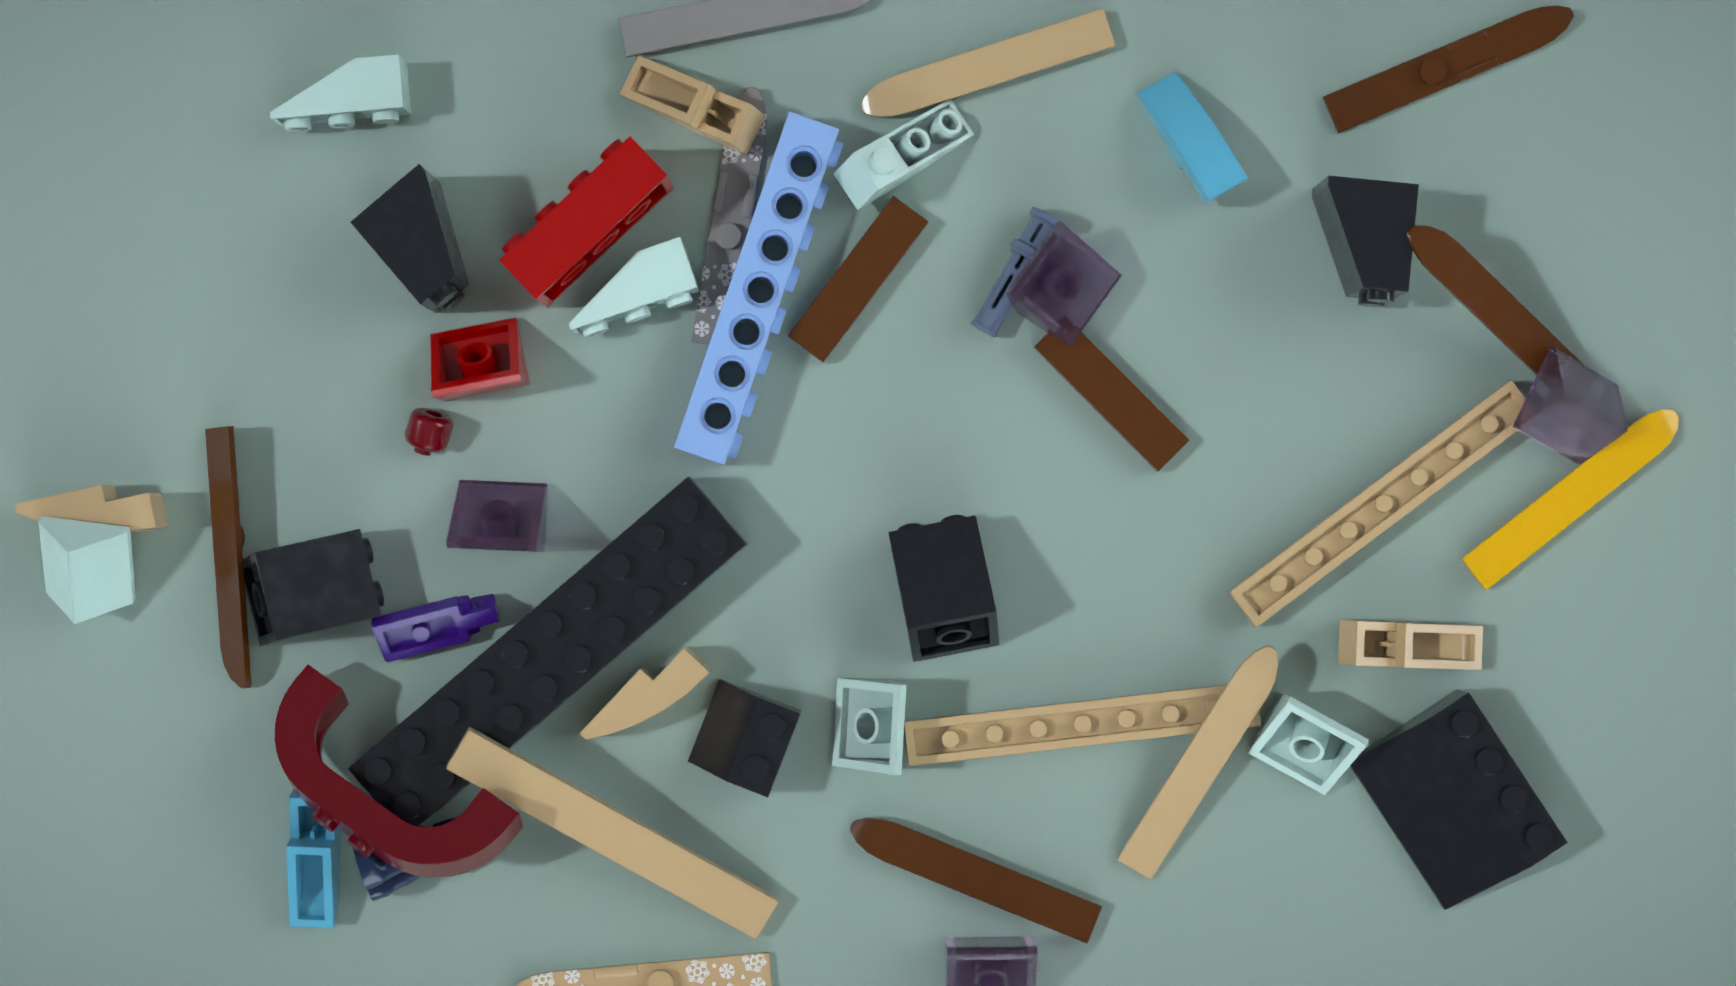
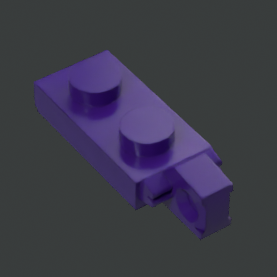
M494 594L476 596L471 599L469 595L455 596L372 618L371 627L385 662H391L471 641V635L480 632V627L499 622V608Z

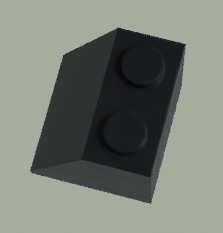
M418 164L350 223L420 305L435 313L441 308L444 312H447L465 297L462 291L469 285L441 184L422 165Z
M1329 175L1312 188V200L1346 297L1359 298L1358 305L1385 307V303H1394L1395 298L1409 292L1413 250L1410 247L1406 232L1409 227L1415 225L1419 184Z
M951 515L943 518L941 522L927 525L909 523L899 527L896 531L888 532L913 662L998 646L997 611L976 515L968 517L964 515Z
M360 529L255 552L243 559L245 587L260 646L381 615L380 607L384 606L383 591L380 583L372 579L369 564H372L374 560L373 551L368 538H362Z

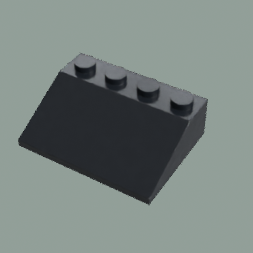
M1454 690L1363 750L1350 765L1352 771L1444 910L1532 867L1568 843L1469 692Z

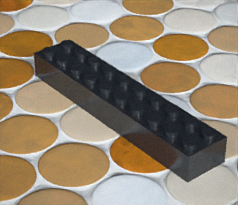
M687 477L366 752L348 770L376 802L403 821L421 827L471 784V782L446 769L447 763L469 727L511 749L749 544L691 477Z

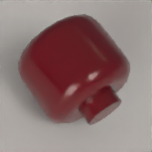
M416 408L410 414L405 430V439L414 447V451L418 454L430 456L431 452H442L448 445L453 429V421L448 415L429 408Z

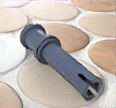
M1032 207L1030 210L1031 219L1020 238L1013 239L1010 245V251L1013 253L993 285L977 316L971 322V325L993 338L996 337L998 329L1017 300L1019 293L1035 266L1040 268L1041 264L1044 265L1047 257L1045 253L1058 232L1063 233L1066 225L1060 220L1036 207Z

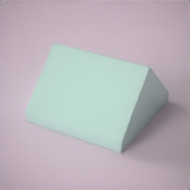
M46 516L40 517L38 523L46 593L74 624L134 603L136 593L130 527Z
M837 678L832 766L901 775L906 682Z
M1279 693L1251 743L1248 753L1319 793L1326 795L1366 748L1369 739L1298 700Z

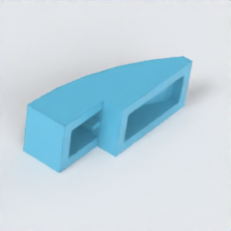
M1176 72L1137 93L1140 102L1180 170L1184 169L1204 205L1243 184L1248 179L1206 111Z
M293 789L289 796L290 840L286 846L289 927L334 928L339 891L341 830L336 828L333 832H330L316 822L311 816L315 811L305 804Z

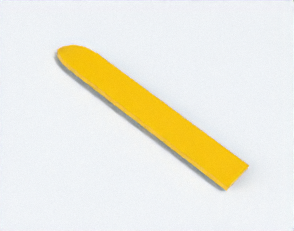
M1661 409L1646 414L1632 423L1462 557V562L1481 586L1488 590L1659 455L1671 443L1678 430L1679 417L1674 410Z

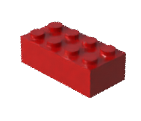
M631 136L624 142L617 139L611 143L600 155L603 162L591 173L584 170L577 175L568 185L567 189L570 193L558 204L555 201L548 203L535 216V220L538 223L527 234H524L522 231L518 232L502 248L505 254L499 261L546 308L559 298L674 189L668 175Z

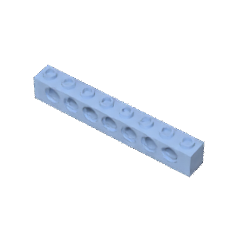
M789 111L674 449L721 465H725L727 457L736 460L744 436L736 432L741 415L750 418L758 396L757 392L750 390L755 374L765 375L773 352L764 349L769 333L779 334L787 311L779 307L783 292L785 290L793 293L801 270L800 267L793 265L798 249L804 251L808 249L815 226L807 224L813 207L821 210L829 188V184L821 182L827 166L836 167L844 144L836 141L839 132L838 128ZM797 156H807L813 160L816 170L809 177H799L792 171L791 161ZM784 197L795 198L801 205V214L794 219H785L777 211V202ZM771 238L782 240L787 247V255L779 261L767 259L762 252V245L765 241ZM755 280H765L772 286L773 296L765 303H757L749 297L748 286ZM750 321L757 326L759 338L756 342L750 345H743L736 341L733 329L739 322ZM734 362L743 368L745 378L740 385L728 387L721 382L719 370L726 363ZM713 404H722L730 412V422L722 429L711 428L705 421V411Z

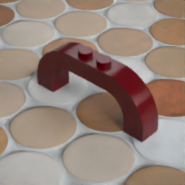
M308 664L285 693L275 722V746L279 762L298 796L315 811L311 815L313 819L330 832L339 828L350 836L347 843L364 857L368 858L373 853L392 867L416 876L451 877L475 870L494 859L512 842L523 828L519 813L484 788H482L465 811L449 823L436 827H418L403 821L330 769L322 760L324 737L331 725L349 705L343 689Z

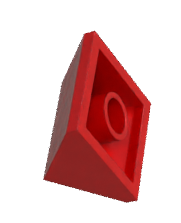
M516 317L430 334L431 392L434 398L448 401L530 385L519 324Z

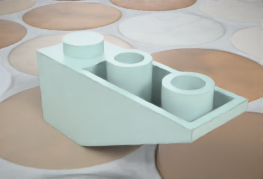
M399 54L354 58L270 112V119L278 125L284 126L285 131L288 132L309 131L312 129L311 124L328 122L331 128H348L356 125L355 120L372 118L374 124L399 122V116L411 115L407 63Z
M948 100L857 150L833 174L856 209L859 210L890 192L973 137L974 133L952 100Z
M681 237L637 251L569 323L571 331L575 334L583 332L585 338L608 331L609 322L625 318L626 323L645 319L651 316L650 308L666 303L668 309H673L691 303L693 301L691 295L700 292Z

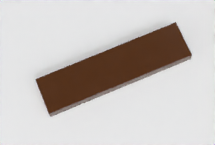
M893 195L788 337L824 363L928 225V221Z
M1066 316L1033 347L1156 472L1190 441Z

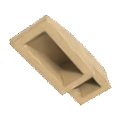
M639 55L619 94L623 98L679 126L746 156L766 117L752 104L717 91L708 83Z
M97 485L14 504L16 513L39 521L41 516L128 526L130 527V532L168 528L161 493L148 492L117 499L115 486Z
M1364 620L1339 621L1338 664L1482 670L1483 626Z
M688 647L683 648L657 677L651 674L645 667H642L579 734L585 740L609 735L639 724L665 710L689 693L712 670Z

